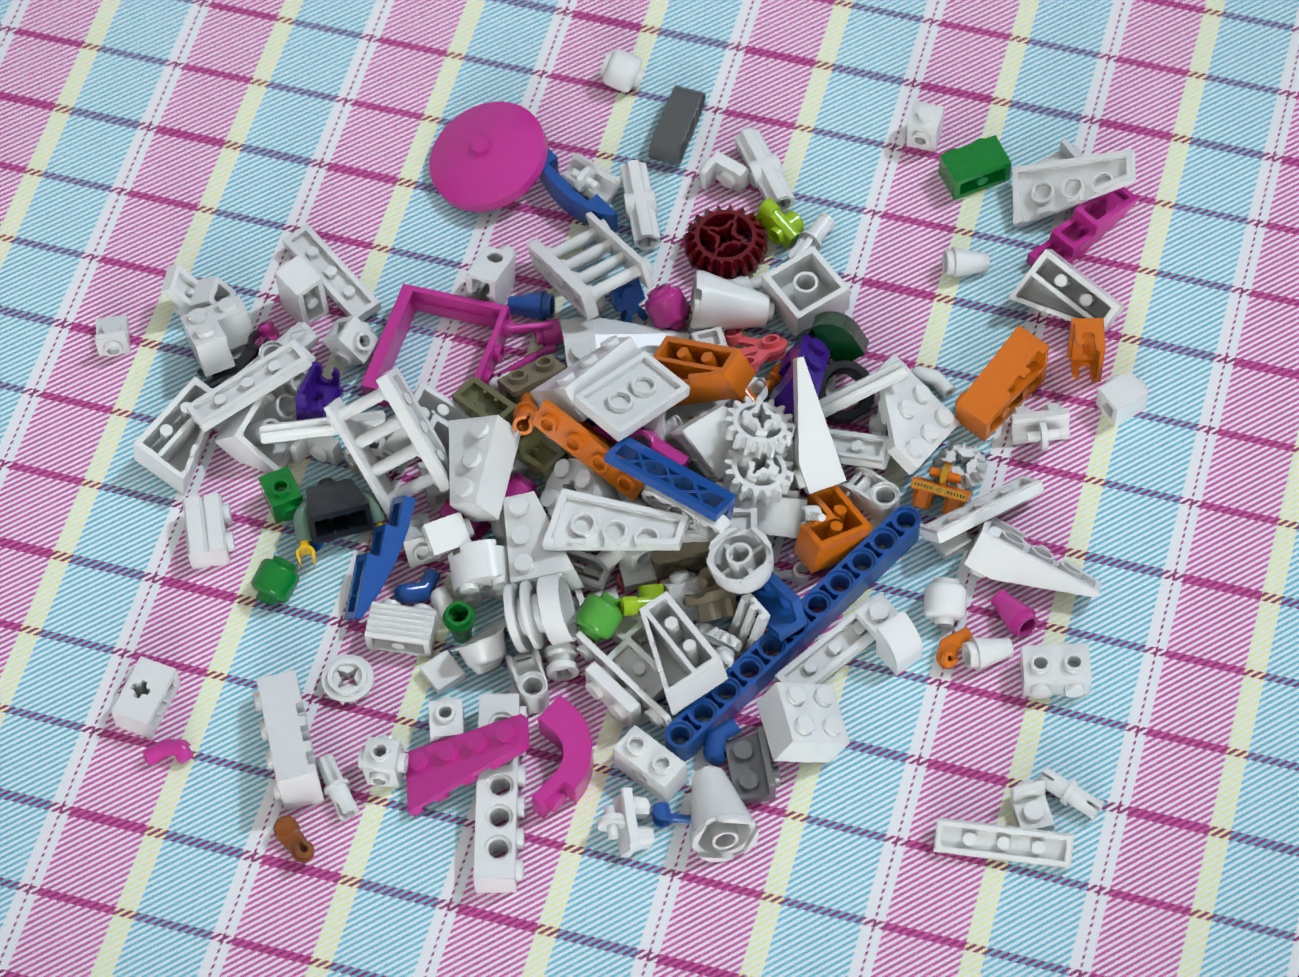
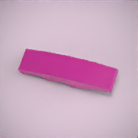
M1125 187L1080 204L1074 209L1073 216L1051 231L1049 240L1028 254L1026 263L1032 267L1045 249H1052L1071 264L1107 233L1137 203L1138 197Z

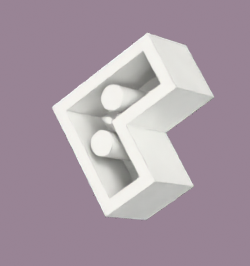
M239 295L225 297L218 301V303L204 308L193 309L188 314L180 316L190 348L205 377L234 367L235 363L230 350L247 344L250 333L254 331L248 311Z
M421 382L413 394L449 454V420L471 417L456 402ZM400 428L389 434L384 446L396 453L411 445V440L406 431Z

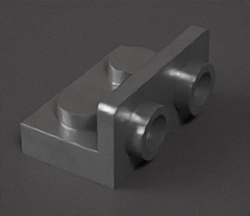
M757 727V735L726 740L725 754L731 783L744 805L776 800V787L781 786L778 766L772 767L770 757L772 755L764 727Z

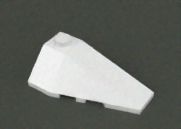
M996 517L982 523L964 562V565L969 567L968 570L980 578H986L987 576L992 580L1097 598L1101 589L1100 581L1068 561H1061L1060 563L1055 561V557L1050 553V549L1042 544L1039 546L1029 544L1023 539L1025 533Z

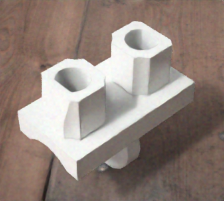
M579 153L573 154L570 166L562 176L577 191L590 198L597 194L608 205L612 198L616 196L622 180Z
M1059 403L1046 404L1042 411L1033 412L1027 406L1015 407L1013 414H1011L1012 444L1039 442L1041 449H1048L1049 441L1069 439V408H1061Z
M622 787L620 790L621 796L613 800L612 805L604 807L605 814L600 816L596 823L598 830L608 832L610 840H618L620 858H630L635 850L650 849L655 841L651 826L637 825V819H646L649 815V798L633 796L632 787Z

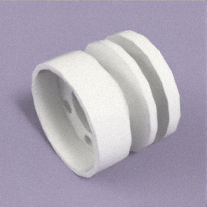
M562 573L539 577L537 580V593L527 580L521 581L520 587L515 583L505 585L503 590L504 617L507 629L518 652L529 651L531 644L535 649H541L544 645V632L550 643L554 646L576 641L577 623L574 619L576 614L574 602L567 580Z

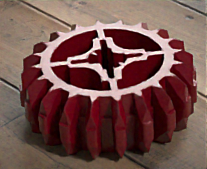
M731 204L727 210H722L718 205L715 212H711L706 208L704 216L696 215L694 223H689L688 233L684 236V244L686 245L684 247L685 255L690 266L696 267V270L706 271L722 278L734 279L737 276L745 277L748 276V272L756 274L758 265H763L766 252L768 251V244L766 243L767 233L763 230L761 221H756L754 213L745 215L743 207L738 211H734ZM738 234L744 236L749 242L744 241V238L739 236ZM703 246L708 247V250L713 252L714 254H711L708 251H706Z

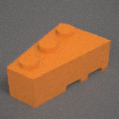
M1018 325L969 389L962 392L955 402V418L963 427L985 442L1013 414L1014 408L1019 407L1045 381L1049 345Z
M666 335L653 355L656 360L690 386L689 396L674 406L741 398L756 374L739 348Z

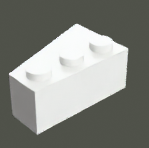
M499 415L449 420L450 506L473 522L499 520L521 437L519 435L520 431L515 432L513 426Z
M535 492L505 497L503 507L510 583H515L520 587L521 581L527 580L537 593V580L539 577L562 573L567 580L570 590L584 588L566 550H543L542 542L550 519Z
M667 591L639 609L672 716L728 679L722 658Z

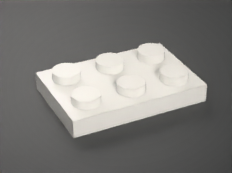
M644 350L576 394L573 405L616 441L620 442L688 397L690 386Z

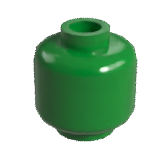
M276 555L272 559H263L251 580L253 589L258 592L256 598L270 606H273L275 601L279 603L288 602L300 580L299 575L295 572L297 566Z

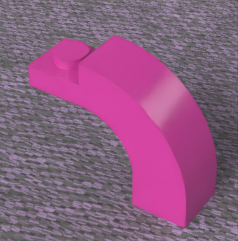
M561 695L538 717L539 733L552 742L563 755L558 770L532 796L534 812L543 819L551 811L556 812L564 804L566 796L577 804L590 784L594 768L592 739L587 723L580 712Z

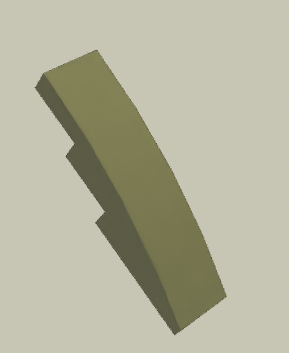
M476 376L469 379L451 395L452 399L471 418L499 415L511 425L514 421L513 412L516 404ZM535 426L528 435H521L515 456L545 480L553 472L557 461L563 458L569 459L566 451L544 437V433Z

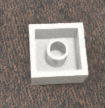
M814 246L762 275V293L770 296V302H775L774 311L795 337L802 331L812 327L817 314L829 311L844 313L849 310L850 288Z
M775 682L756 702L773 761L830 763L850 744L832 684Z

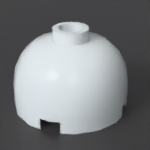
M731 527L723 531L722 534L719 533L710 542L708 547L709 554L707 556L708 569L717 585L728 592L736 594L752 593L760 589L772 574L774 569L772 545L767 536L756 528L749 527V531L739 530V527Z

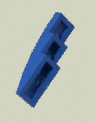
M405 495L393 498L388 525L374 527L370 553L356 555L344 619H361L383 588L397 561L407 535L416 498Z

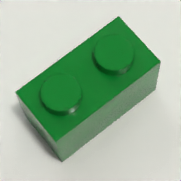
M996 135L977 139L969 145L958 149L952 148L940 155L939 175L954 200L1010 180L1011 161Z

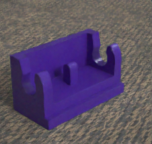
M312 362V366L309 368L296 395V421L326 417L324 407L338 397L342 399L344 389H341L340 372L336 367L331 374L333 378L326 379L322 375L323 368L321 362Z

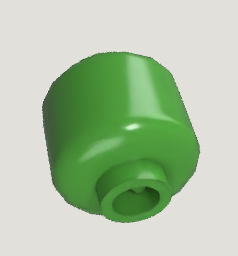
M604 591L601 596L595 594L587 595L574 617L575 622L578 624L576 630H580L585 636L597 643L601 639L610 640L624 618L622 611L617 607L620 601Z

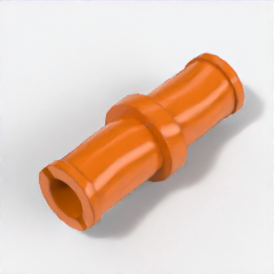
M526 393L520 398L513 412L514 421L512 426L515 432L519 428L521 429L519 435H528L532 432L534 427L532 420L539 410L530 393Z

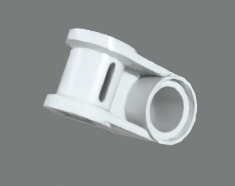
M857 466L853 477L847 483H842L839 486L855 507H858L879 522H883L895 509L900 507V491L898 487L878 475L871 468ZM882 501H890V503H881V502H882Z
M532 647L531 651L513 657L510 654L505 655L512 684L515 685L517 693L520 694L521 706H527V712L533 714L544 711L549 706L550 696L539 650ZM531 691H540L537 694H528Z

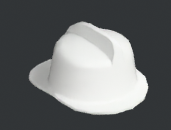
M505 617L492 622L473 635L464 644L450 651L458 650L466 665L472 668L476 674L481 675L495 669L501 664L507 653L504 629L507 627Z

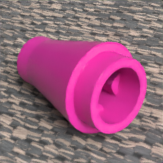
M1006 590L999 591L992 598L991 604L996 608L1011 634L1024 637L1034 630L1038 623L1035 610L1011 596Z

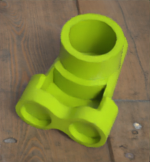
M771 197L766 199L758 208L759 212L755 216L756 221H761L763 229L767 230L769 239L775 245L782 244L788 249L797 242L800 233L804 230V223L796 212L788 211L783 214L780 207Z
M664 584L638 586V597H621L617 599L620 601L617 607L624 616L640 614L639 609L664 593Z

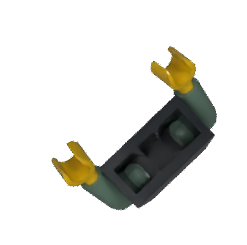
M323 478L317 486L309 487L306 490L307 500L300 503L293 516L296 542L300 543V547L296 551L298 564L302 568V557L311 555L313 565H316L317 557L314 548L310 546V541L316 544L374 530L373 526L385 525L386 517L374 493L357 487L353 480L348 478L338 481L332 478Z

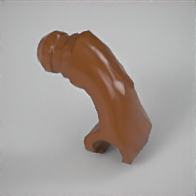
M281 816L278 818L273 827L276 839L283 844L298 862L305 863L310 861L314 856L315 849L313 844L301 832L297 821L291 816Z

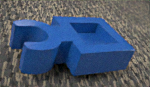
M639 278L608 292L613 309L618 313L621 312V321L631 323V317L636 313L642 321L647 320L646 311L638 305V303L645 300Z

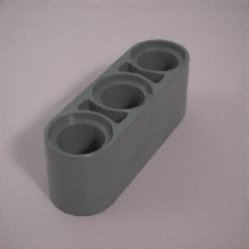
M677 85L674 86L649 147V158L678 166L681 164L704 109L706 100L704 92Z

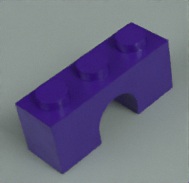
M806 333L782 358L778 374L783 378L775 386L771 399H774L773 406L779 407L784 405V414H792L793 422V359L804 357L818 397L830 351L822 341L812 338Z

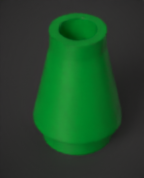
M457 601L451 603L443 613V622L452 634L453 639L458 643H465L472 637V629L476 618L474 609L465 602Z

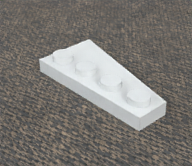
M1126 149L1012 167L1013 225L1018 229L1135 183L1134 151Z
M562 488L542 546L543 550L680 551L689 525V517Z

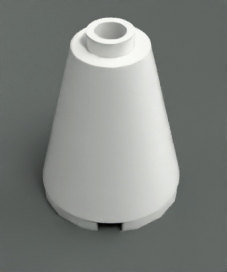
M696 270L690 299L691 313L688 316V332H697L719 326L722 327V330L764 327L767 320H773L775 302H770V296L709 272Z
M704 766L692 777L691 846L693 851L695 850L698 857L702 860L710 862L733 860V854L741 850L746 854L756 845L759 837L757 824L724 770L715 766Z

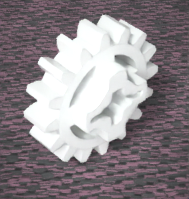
M745 396L743 404L735 400L733 407H728L723 424V430L727 431L725 439L734 440L732 446L734 449L744 448L743 455L745 456L750 452H755L757 459L761 458L762 453H766L769 458H773L775 451L783 454L786 446L790 447L795 430V424L791 423L792 414H784V405L779 407L773 406L774 399H770L766 403L763 402L761 396H757L756 401H752L748 396Z
M742 447L734 451H728L722 467V472H724L723 482L730 483L728 491L732 493L740 492V501L749 497L751 498V505H755L757 499H761L764 505H768L771 497L779 502L782 494H788L794 478V472H792L793 462L786 461L788 454L786 451L783 454L775 451L773 458H769L766 453H762L760 459L756 458L755 452H750L747 456L743 455L744 448Z

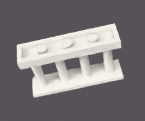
M591 211L586 213L590 227L589 230L553 248L550 246L546 247L538 239L527 243L534 269L587 320L599 315L596 306L599 297L636 278H639V281L647 289L654 287L650 275L653 273V268L649 260L645 256L641 257L610 229L604 219L600 220ZM594 240L598 243L566 261L564 259L559 260V258ZM607 253L612 256L581 273L577 271L572 272ZM620 266L626 268L622 272L594 286L591 284L586 285Z
M397 366L386 371L376 380L378 389L346 406L342 399L338 397L324 407L328 423L337 430L388 519L393 498L404 495L411 496L433 484L438 486L441 493L449 489V454ZM383 400L389 402L395 412V417L362 434L352 417ZM400 428L405 430L411 440V445L378 462L369 445ZM416 456L420 457L426 465L428 473L394 490L385 473Z

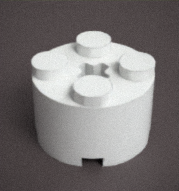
M563 458L556 462L554 470L547 480L545 490L540 497L541 504L546 507L551 516L562 488L619 500L618 491H615V487L577 458L568 460Z
M496 539L477 540L459 546L460 553L455 556L453 551L448 555L454 594L458 599L463 600V602L471 607L483 604V599L496 597V600L503 601L504 587L506 584H511L507 541H504L505 546L497 545Z

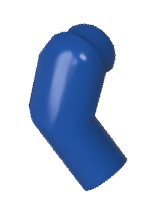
M426 569L419 582L397 586L394 591L396 601L408 605L426 602L439 581L440 575L432 569Z

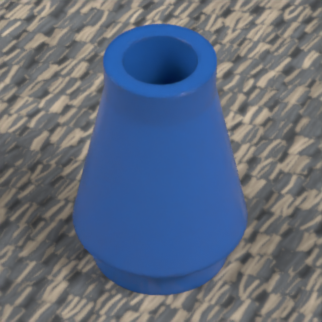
M546 290L509 296L507 306H509L511 315L546 321L547 318L554 317L555 297L553 293H547Z

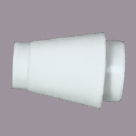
M952 247L951 250H944L942 269L944 275H951L952 278L989 271L990 257L988 253Z
M970 638L969 642L962 644V657L968 669L980 670L1011 658L1014 654L1010 638Z

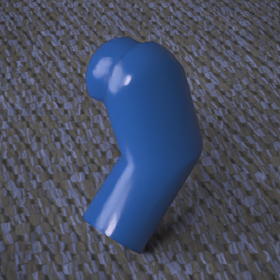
M733 717L713 728L706 735L703 754L705 760L713 766H719L724 763L726 759L724 754L726 740L741 732Z

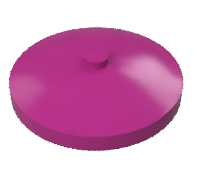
M488 102L477 105L454 118L436 139L429 161L432 182L440 195L449 204L458 209L470 212H486L502 208L523 196L540 177L548 154L547 137L537 118L520 105L510 102Z

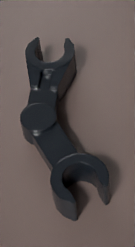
M259 330L253 331L248 337L249 345L238 359L234 360L235 366L213 374L211 380L204 383L213 389L228 377L236 375L256 357L260 347L271 340L267 336L261 345H255L256 340L262 334ZM200 368L197 373L200 377L205 376Z

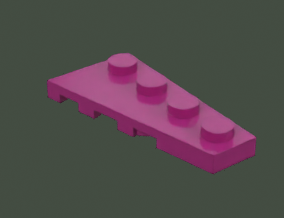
M518 714L405 752L409 755L408 770L406 772L408 813L414 817L425 811L424 807L433 801L439 803L450 797L449 792L462 784L470 785L478 780L479 774L489 768L495 770L529 750L528 718Z

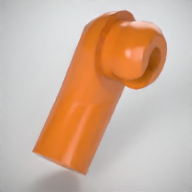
M967 627L939 641L936 660L940 667L951 669L958 663L959 648L962 647L964 642H969V639L973 638Z

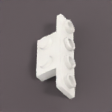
M579 630L575 634L579 645L576 649L579 654L589 663L594 660L646 709L644 712L646 717L656 727L662 724L667 728L672 719L656 703L665 692L655 660L629 636L608 655H605Z

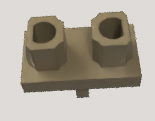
M708 567L702 569L698 575V586L703 593L684 597L686 607L696 605L700 623L735 615L738 607L736 596L743 594L726 591L717 585Z

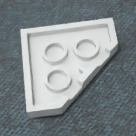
M893 354L876 371L900 359ZM905 364L908 370V377L880 390L881 399L878 401L882 424L887 425L889 438L885 441L887 452L911 475L960 422Z

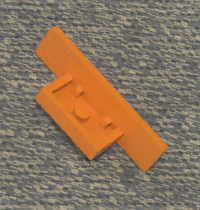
M545 400L532 420V425L630 500L635 501L646 484L604 462L605 453L615 443L595 431L594 427L585 420L583 422L575 421L549 400Z

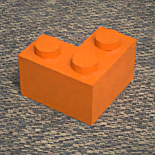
M838 485L808 494L807 505H818L821 508L822 514L826 516L823 522L810 521L801 525L793 550L811 573L841 562L870 534L872 529L871 524Z

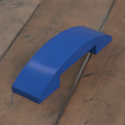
M548 148L546 163L540 179L553 200L580 222L589 226L586 213L591 211L600 220L604 219L614 233L617 232V212L597 194L587 201L559 174L558 158Z

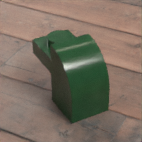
M833 311L817 314L812 327L802 331L796 337V342L804 333L812 338L819 339L830 351L829 355L834 362L842 360L854 361L865 355L869 340L852 318L843 313Z

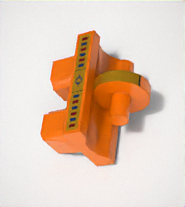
M949 461L945 462L943 469L932 466L930 468L929 476L939 478V482L917 476L912 478L910 486L914 488L912 505L929 510L934 494L946 497L941 512L944 515L970 502L973 492L948 485L949 482L960 484L963 476L952 472L953 463Z

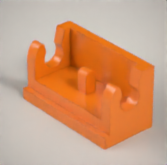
M1071 318L1067 358H1070L1072 376L1078 379L1080 372L1078 368L1086 366L1090 369L1091 381L1101 382L1106 349L1103 318Z

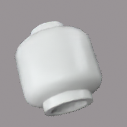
M616 49L612 54L607 53L599 74L603 76L602 81L605 85L627 93L633 86L639 88L645 71L640 69L642 61L638 56L621 49Z
M948 577L934 578L933 583L925 587L923 613L926 618L934 620V626L953 627L954 622L960 621L966 616L967 590L959 584L958 579Z

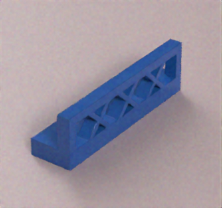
M627 436L605 453L604 462L716 522L723 514L731 520L737 498L736 494Z
M772 572L769 580L760 589L751 593L770 614L766 628L780 642L807 625L800 597L775 573ZM746 594L736 596V600L739 602L741 597Z

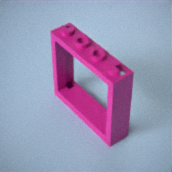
M403 284L361 383L363 395L365 396L378 389L376 380L386 371L393 368L416 311L494 328L475 374L477 378L489 385V381L495 377L494 370L497 363L501 364L503 361L505 342L514 333V331L506 330L507 325H515V321H512L509 306ZM385 400L376 404L379 406L392 408L389 402Z

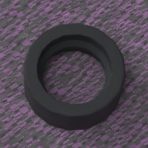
M848 360L833 362L825 369L818 400L827 396L825 391L826 384L834 375L846 374L856 382L870 375L869 372L856 362ZM875 393L860 400L854 408L840 410L825 419L839 424L855 421L869 410L874 402Z

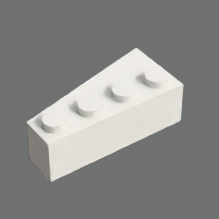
M292 670L256 679L258 691L253 692L256 711H263L264 720L259 721V727L263 741H269L270 750H266L265 755L269 770L274 769L276 779L271 780L275 800L282 799L285 810L324 802L296 671Z

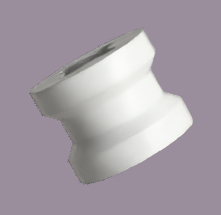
M564 643L555 646L551 644L545 648V659L549 661L546 667V675L549 679L566 681L578 676L579 666L575 662L578 654L577 647L574 644Z

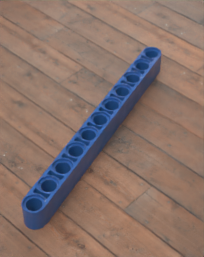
M901 506L895 509L801 599L807 620V625L799 630L801 633L792 634L780 642L768 630L733 663L731 668L726 670L728 677L726 681L691 703L667 726L665 730L666 749L682 761L691 759L704 746L706 735L710 730L730 718H734L775 679V675L798 657L916 544L920 535V513L911 506ZM906 524V525H910V526H912V527L906 529V528L900 527V525ZM886 545V546H888V547H890V548H889V549H880V548H878V546ZM865 566L868 569L862 571L856 569V567ZM836 587H843L846 590L838 592L833 589ZM819 608L824 611L821 613H814L810 610ZM769 651H776L779 654L776 656H768L765 653ZM749 672L756 674L753 678H746L742 675ZM724 694L734 696L732 699L723 700L719 698ZM701 716H707L711 718L707 722H700L696 720ZM684 738L688 740L684 744H676L673 742L675 739Z

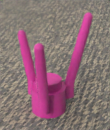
M558 319L538 323L507 325L506 330L514 331L513 335L533 333L537 346L543 345L544 348L500 371L498 376L500 377L508 371L520 369L548 353L557 352L556 344L563 343L562 330Z

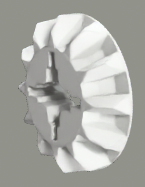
M965 441L961 445H953L951 443L948 448L940 449L939 455L935 460V467L943 469L946 461L953 463L952 472L963 476L960 484L949 482L948 485L961 489H969L976 486L986 474L985 455L978 451L977 446L974 448L967 446ZM956 458L960 459L962 463H966V474L959 466H955Z
M698 622L695 624L696 628L713 649L726 646L732 649L734 653L740 654L743 646L740 639L708 623Z
M342 655L334 658L325 666L321 676L323 690L330 700L339 701L342 705L345 702L357 704L358 700L362 697H368L370 689L374 686V672L371 665L364 658L357 655ZM340 675L347 678L353 675L357 686L351 684L342 686L343 682Z

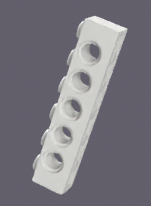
M519 693L479 694L478 728L518 714H522L527 718V706H521ZM527 751L495 770L491 768L479 774L478 780H476L473 870L476 893H517V880H523L524 863L523 860H518V849H524V828H519V818H525V797H519L520 787H526V767L520 766V756H526ZM499 789H506L509 791L508 793L502 796L494 794V792ZM497 820L508 821L506 825L501 827L493 825ZM496 851L507 852L502 858L492 857V854Z

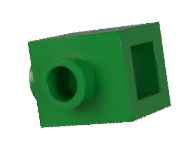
M289 466L258 477L262 494L275 523L293 520L294 513L303 501V497Z

